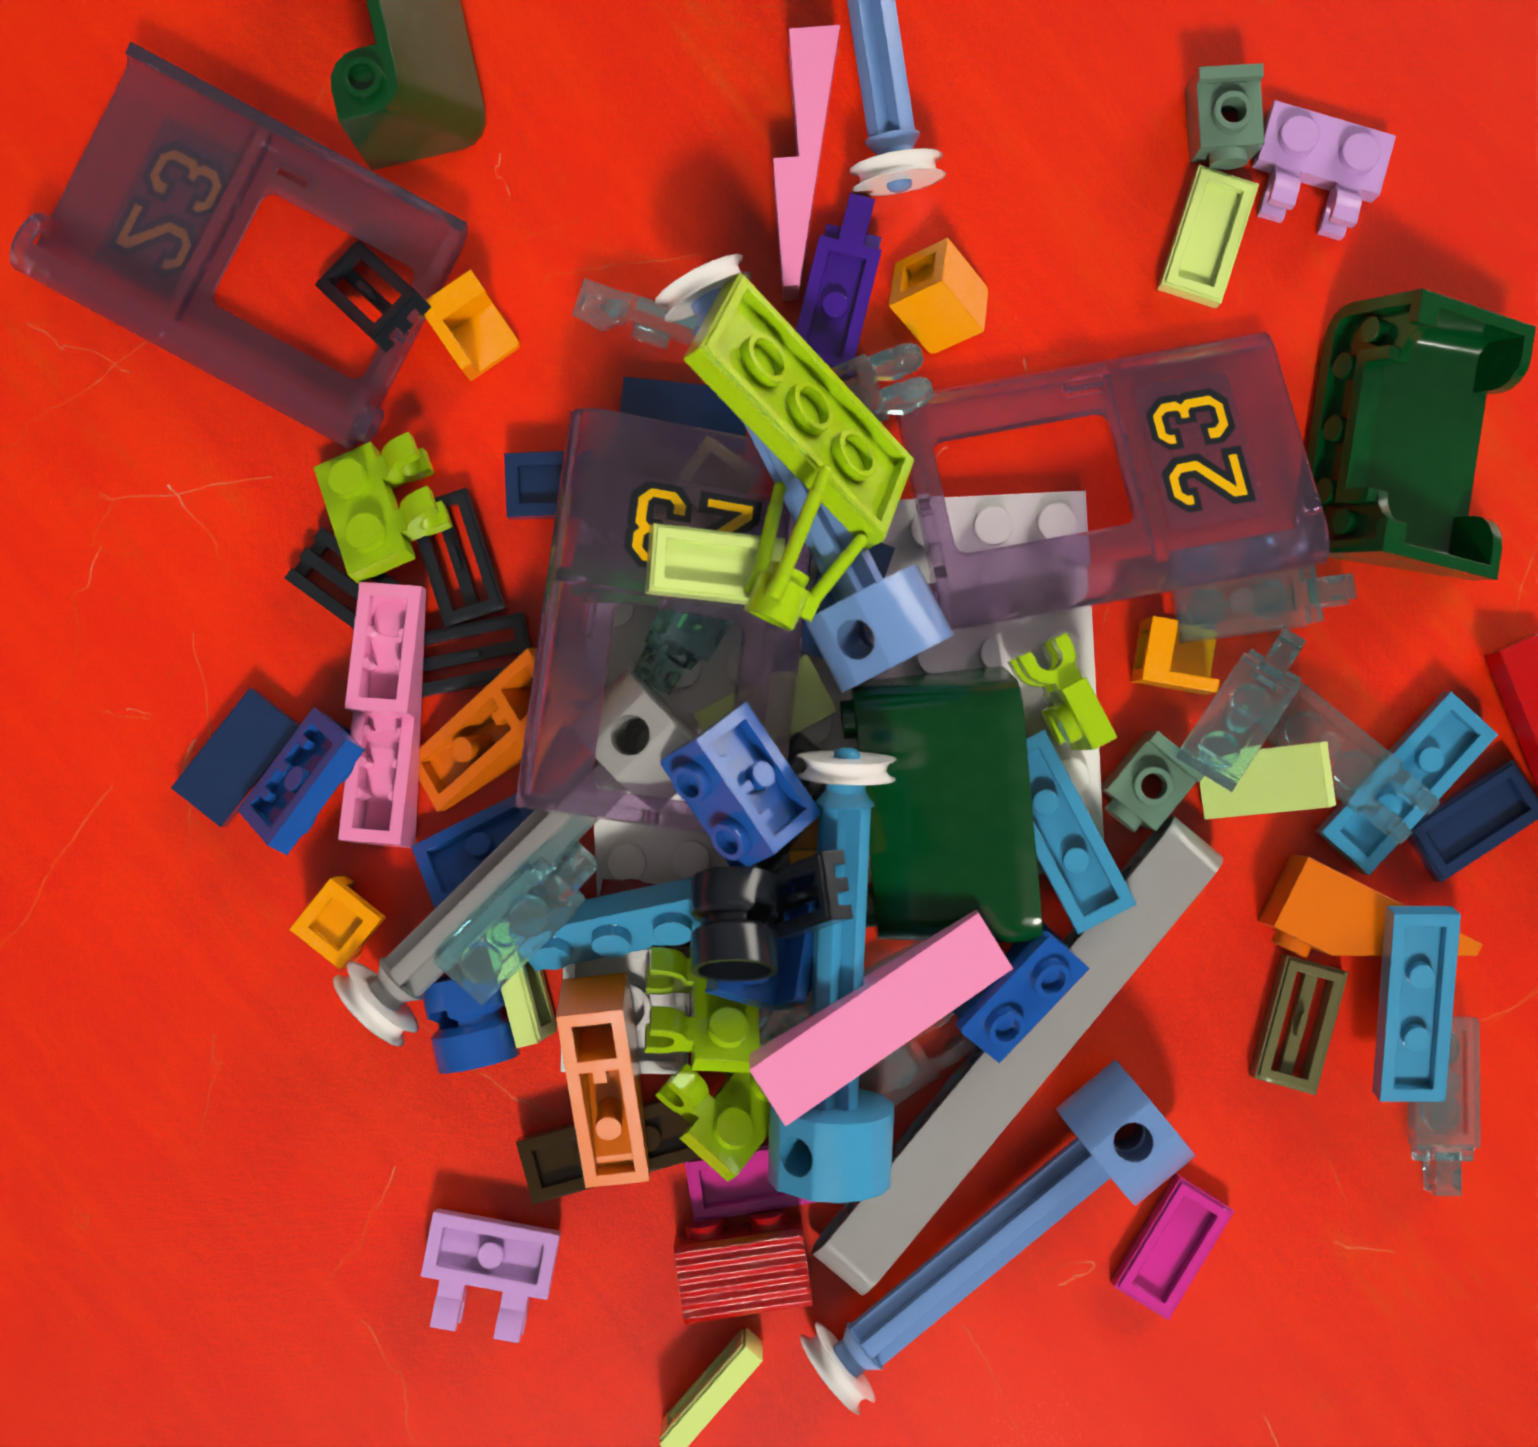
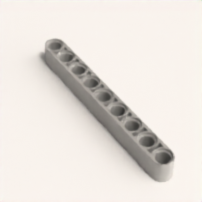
M1174 815L1168 817L1158 830L1154 831L1120 871L1137 905L1080 934H1077L1073 928L1063 940L1090 969L1000 1063L977 1045L892 1147L891 1188L878 1197L865 1201L846 1202L821 1233L812 1248L811 1254L859 1294L864 1295L868 1293L895 1263L1209 883L1221 866L1224 859L1223 856Z

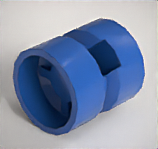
M495 965L440 976L422 994L426 1018L438 1023L439 1029L431 1036V1042L439 1074L482 1068L507 1061L520 1054L519 1048L516 1049L509 1018L502 1015L501 1008L505 1003Z

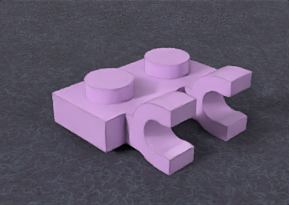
M1275 100L1268 109L1264 122L1265 144L1255 155L1252 165L1253 169L1270 173L1257 217L1281 223L1285 218L1287 209L1292 210L1295 207L1300 183L1330 191L1317 234L1341 241L1345 236L1347 227L1353 228L1357 224L1362 201L1373 203L1380 195L1396 136Z
M437 1208L433 1212L421 1271V1277L439 1280L430 1327L456 1331L458 1323H461L463 1320L467 1285L503 1292L493 1339L519 1343L521 1335L525 1331L529 1298L534 1297L547 1300L550 1295L562 1231Z

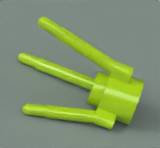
M828 464L821 465L780 562L773 561L770 566L786 488L782 481L774 484L754 568L743 591L750 595L744 606L747 612L789 631L794 630L799 617L812 622L821 601L854 562V559L868 542L866 535H856L810 592L805 589L810 578L795 569L794 566L832 475V468Z

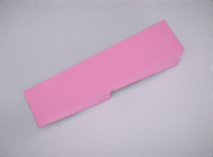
M840 25L789 29L788 54L796 157L773 158V183L783 301H794L799 298L837 58Z
M359 582L345 709L353 712L350 736L365 751L356 761L350 776L345 780L338 840L355 844L411 848L412 845L416 844L426 589L422 586Z
M976 909L863 977V986L749 1054V1070L786 1127L1013 968Z

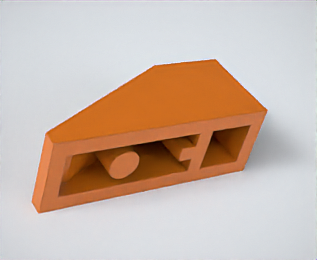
M574 646L527 648L420 747L418 779L437 812L449 809L565 735L572 728L570 724L602 693Z
M1291 854L1258 922L1276 930L1271 939L1273 943L1304 958H1307L1311 948L1332 956H1382L1386 906L1406 905L1310 857ZM1459 932L1458 956H1477L1483 944Z
M627 972L563 979L556 1020L585 1188L650 1181L637 1037Z

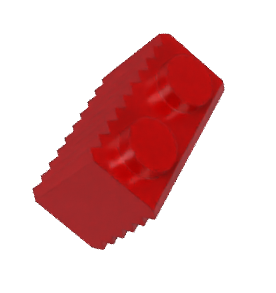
M772 1209L754 1212L749 1215L750 1223L739 1225L732 1224L724 1227V1220L722 1218L687 1223L685 1225L686 1232L682 1231L675 1235L673 1246L684 1324L813 1306L801 1216L794 1215L788 1218L787 1210Z

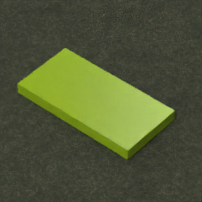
M738 273L723 285L683 360L808 489L812 487L820 466L823 464L831 466L832 475L821 503L854 537L858 534L866 535L868 542L865 545V549L868 550L885 540L915 460L744 275Z

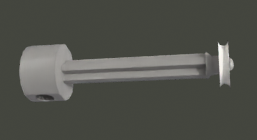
M626 668L570 724L576 736L591 755L386 958L382 957L380 959L378 974L361 963L350 961L347 964L349 976L336 975L333 978L334 988L341 1001L377 1037L391 1045L402 1046L405 1043L403 1031L416 1033L419 1029L418 1022L406 1002L421 1000L423 998L422 994L627 791L656 812L677 793L660 762L668 754L687 744L699 734L659 693L634 671ZM649 727V742L644 750L638 753L636 746L637 738L642 730Z

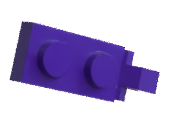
M853 193L849 195L842 227L826 224L824 235L819 236L796 332L836 375L850 378L882 251L879 249L882 237L867 234L875 199Z

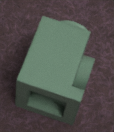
M1263 63L1204 66L1197 69L1185 88L1190 163L1209 162V167L1214 170L1236 169L1248 164V160H1252L1265 144L1261 79L1264 77ZM1236 111L1237 122L1227 121L1221 112Z
M1145 731L1101 784L1102 794L1110 799V802L1104 809L1132 832H1135L1140 825L1146 830L1157 831L1195 783L1200 782L1208 771L1159 731ZM1151 773L1157 775L1162 783L1160 793L1154 798L1145 796L1141 788L1143 779Z

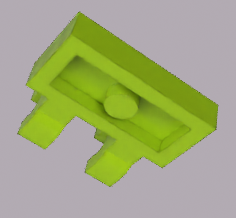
M409 431L390 440L383 447L382 455L371 442H368L313 467L347 574L358 584L416 559L410 542L453 527L446 505L442 501H435L432 490L428 486L407 495L401 501L400 508L398 507L393 488L435 474L427 451L423 447L417 449L414 437Z
M1067 633L1042 644L1043 650L1049 659L1046 670L1037 664L1036 658L1031 651L1007 662L1019 682L1030 687L1043 688L1045 692L1043 696L1049 707L1041 710V714L1048 730L1058 745L1067 742L1072 751L1095 750L1118 738L1088 679L1082 677L1075 664V649Z
M651 947L650 965H647L645 970V994L691 993V1017H687L683 1011L676 1008L651 1006L649 1023H646L645 1053L691 1052V1070L751 1073L749 1070V1054L760 1048L759 1008L705 993L707 979L692 974L690 971V958H686L682 952L675 949Z
M763 1039L760 1040V1047L766 1044ZM686 1063L676 1075L673 1074L669 1077L655 1096L690 1123V1126L679 1139L729 1182L741 1172L769 1135L770 1102L752 1073L722 1072L728 1078L712 1097L708 1094V1086L704 1079L695 1070H691V1066Z

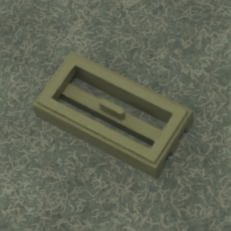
M1281 953L1249 1072L1251 1077L1316 1095L1349 972ZM1298 971L1302 973L1277 1069L1273 1070L1271 1069ZM1320 977L1326 979L1301 1077L1292 1075L1307 1023L1317 979Z

